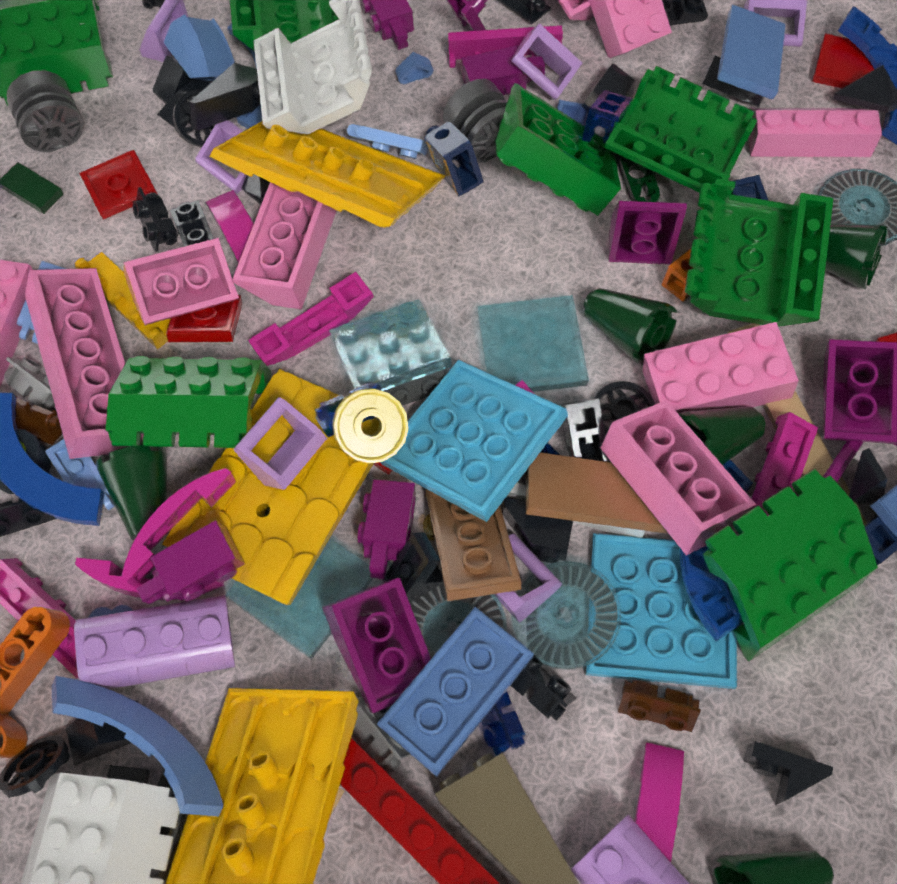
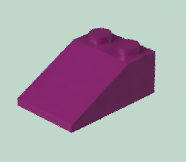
M619 201L612 213L609 228V262L672 264L687 210V203Z
M829 339L824 355V439L897 444V342Z
M400 577L384 581L322 607L334 640L372 714L393 705L431 660Z

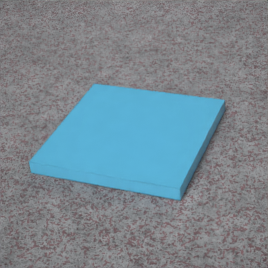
M458 360L408 420L409 429L406 440L397 454L380 463L487 522L568 417V413L564 407Z
M593 533L591 573L597 575L596 580L598 577L602 579L611 590L618 609L616 611L618 612V621H616V631H614L612 640L604 639L610 642L605 649H601L588 637L603 651L597 657L592 654L595 658L586 662V675L631 680L635 678L642 681L736 689L737 638L732 630L716 642L702 624L685 588L680 564V547L674 540ZM725 581V583H726V585H727V587H728V590H729L730 594L732 595V592H731V590H730V587H729L728 583ZM593 595L589 597L588 635L592 632L593 627H597L595 626V621H603L596 620V614L616 613H596V608L599 607L594 606V602L591 600Z

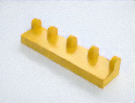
M100 252L89 262L84 258H80L75 262L76 269L96 268L106 301L157 350L168 342L166 331L170 319L144 325L134 304L124 272L103 252Z

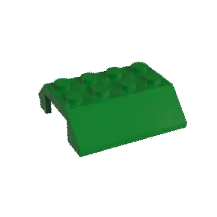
M0 0V97L5 99L7 106H9L7 103V90L11 83L20 75L31 71L45 70L56 73L65 80L71 94L83 92L82 81L85 80L89 90L109 87L108 78L113 77L111 62L103 47L97 11H100L98 0Z
M229 0L233 35L253 51H255L254 40L277 28L281 30L290 43H293L339 19L329 5L331 0Z
M656 66L654 71L647 69L641 79L634 99L621 122H617L604 148L699 193L703 183L712 184L715 182V179L729 180L730 173L757 122L756 119L752 118L755 111L735 103L730 114L724 111L730 101L729 99L708 90L703 101L697 98L703 87L680 77L676 87L673 88L670 85L675 77L674 73L659 66Z
M715 179V182L712 184H701L698 206L701 209L697 211L693 233L698 239L692 241L689 265L694 269L688 270L685 293L691 296L690 303L712 317L758 325L776 322L778 327L818 321L820 319L834 198L800 193L792 205L732 195L735 188L734 181Z
M136 356L128 358L108 394L105 431L108 432L113 446H139L141 434H144L143 445L145 447H174L175 436L179 434V447L209 448L210 436L214 435L215 448H235L253 427L250 407L255 394H262L271 380V370L262 360H250L246 357L235 359H216L214 357L183 359L179 356L168 358Z
M816 469L811 470L792 483L794 491L787 486L764 501L763 507L769 516L760 506H756L735 520L733 527L739 536L735 534L730 526H726L705 540L710 550L704 552L703 557L709 572L728 583L744 624L733 631L743 656L749 662L860 586L878 568L858 506L831 476L827 478L822 477Z

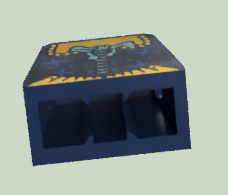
M446 122L441 126L435 125L427 130L424 139L433 163L440 173L445 175L446 181L458 197L484 182L472 143L451 122ZM453 160L460 162L459 169L452 162Z

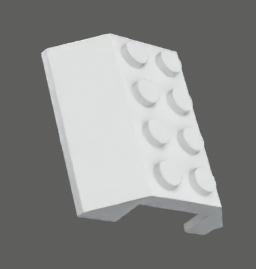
M359 0L329 1L330 7L339 19L293 43L287 40L279 28L254 40L262 121L266 128L271 129L273 125H280L289 132L310 134L361 109L370 85L369 79L372 68Z
M61 772L53 774L48 783L21 884H163V879L150 878L151 869L162 871L167 869L174 837L161 835L160 830L161 827L176 829L179 807L176 798L172 797L173 790L129 780Z

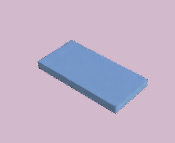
M732 4L728 12L717 79L760 96L774 99L779 89L786 24Z
M474 607L377 725L437 777L531 661L534 653L478 608Z

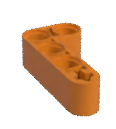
M45 607L28 609L0 645V737L3 735L0 758L15 757L27 745L26 731L9 715V712L67 636L70 629V621L68 616L60 610ZM23 649H24V652H25V654H24V659H23V661L21 662L20 656H21V653H22V651H23Z

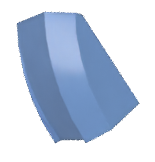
M184 14L171 22L163 43L191 79L214 81L235 62L229 44L214 18L212 20L187 17Z

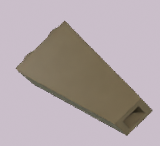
M488 753L472 764L475 770L462 778L459 773H455L439 784L441 790L435 793L439 804L519 884H579L503 753L496 757L492 753Z

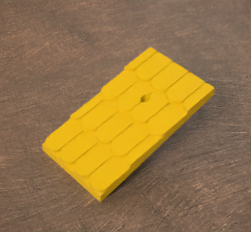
M263 121L213 148L209 156L250 177L255 174L291 192L298 191L339 212H342L344 209L384 228L394 225L399 218L421 202L445 178L443 174L321 128L310 134L289 132L280 125H273L269 129L263 125Z
M279 369L272 376L251 410L252 425L254 426L277 398L281 397L317 426L326 436V441L285 490L264 486L236 454L234 448H226L221 457L216 460L209 473L226 468L232 473L236 483L213 507H210L204 500L200 499L171 529L162 545L169 547L216 520L227 528L245 562L243 566L237 569L238 572L232 579L285 605H291L374 463H365L353 459L340 448L334 437L332 421L335 410L345 397ZM281 415L251 451L267 464L295 430ZM367 416L361 423V430L365 435H372L379 428V422L374 416ZM270 507V513L268 516H265L266 509Z
M228 689L205 761L217 784L224 807L219 816L188 814L166 884L314 883L325 846L323 838L345 770L343 765L344 758L358 716L356 709L359 701L354 691Z

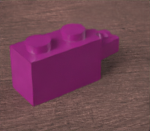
M360 0L363 12L370 14L369 20L374 33L379 32L383 41L392 39L398 50L409 47L407 33L414 31L413 11L407 0Z
M518 46L462 58V78L464 84L476 79H488L495 84L503 95H510L511 88L515 83L526 89V84L533 80L511 61ZM542 56L526 57L545 75V63Z
M373 479L371 493H365L363 512L367 513L366 522L359 523L358 543H363L364 558H371L369 566L371 578L385 579L388 561H396L397 556L411 537L416 504L415 483Z
M215 520L150 557L156 568L152 572L154 578L136 589L142 602L152 604L163 597L167 602L173 599L190 601L201 596L205 592L204 588L215 581L218 583L224 582L235 576L238 572L237 569L243 566L245 562L227 528Z

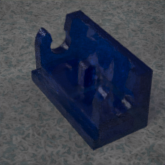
M604 90L589 109L582 140L590 142L595 134L596 127L600 126L605 130L603 143H606L614 126H616L617 122H621L633 98Z

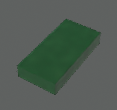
M19 162L0 178V187L42 214H45L64 195L60 187Z

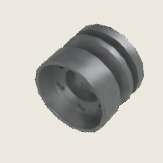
M45 70L31 71L20 75L11 83L7 90V103L25 145L33 150L47 153L72 145L79 139L83 132V121L63 78L56 73Z
M476 79L459 88L451 96L444 108V122H451L470 140L477 162H487L497 157L496 138L507 101H505L503 94L493 82L488 79Z

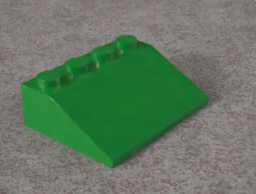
M517 83L512 86L496 138V156H498L502 163L509 167H517L530 180L544 183L557 196H565L574 201L579 209L585 212L591 211L597 216L600 215L621 189L614 152L604 148L607 142L606 139Z

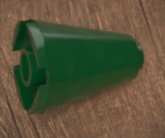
M831 224L825 270L858 288L866 290L879 265L882 256L880 255L881 246L879 244L885 245L888 227L883 225Z
M603 288L590 292L585 298L583 305L585 316L629 357L641 365L644 362V354L654 352L656 348L658 350L665 349L672 337L677 321L672 318V312L677 313V310L668 303Z
M750 406L678 413L722 465L759 440L765 432L766 423L763 415Z
M144 445L131 446L110 452V460L104 463L101 457L97 459L96 466L99 475L131 540H135L150 516L167 500V452L165 447H158L159 451H151L150 447H145Z
M813 850L727 855L719 858L717 862L721 863L720 866L713 869L714 884H832L834 879V872L829 861Z

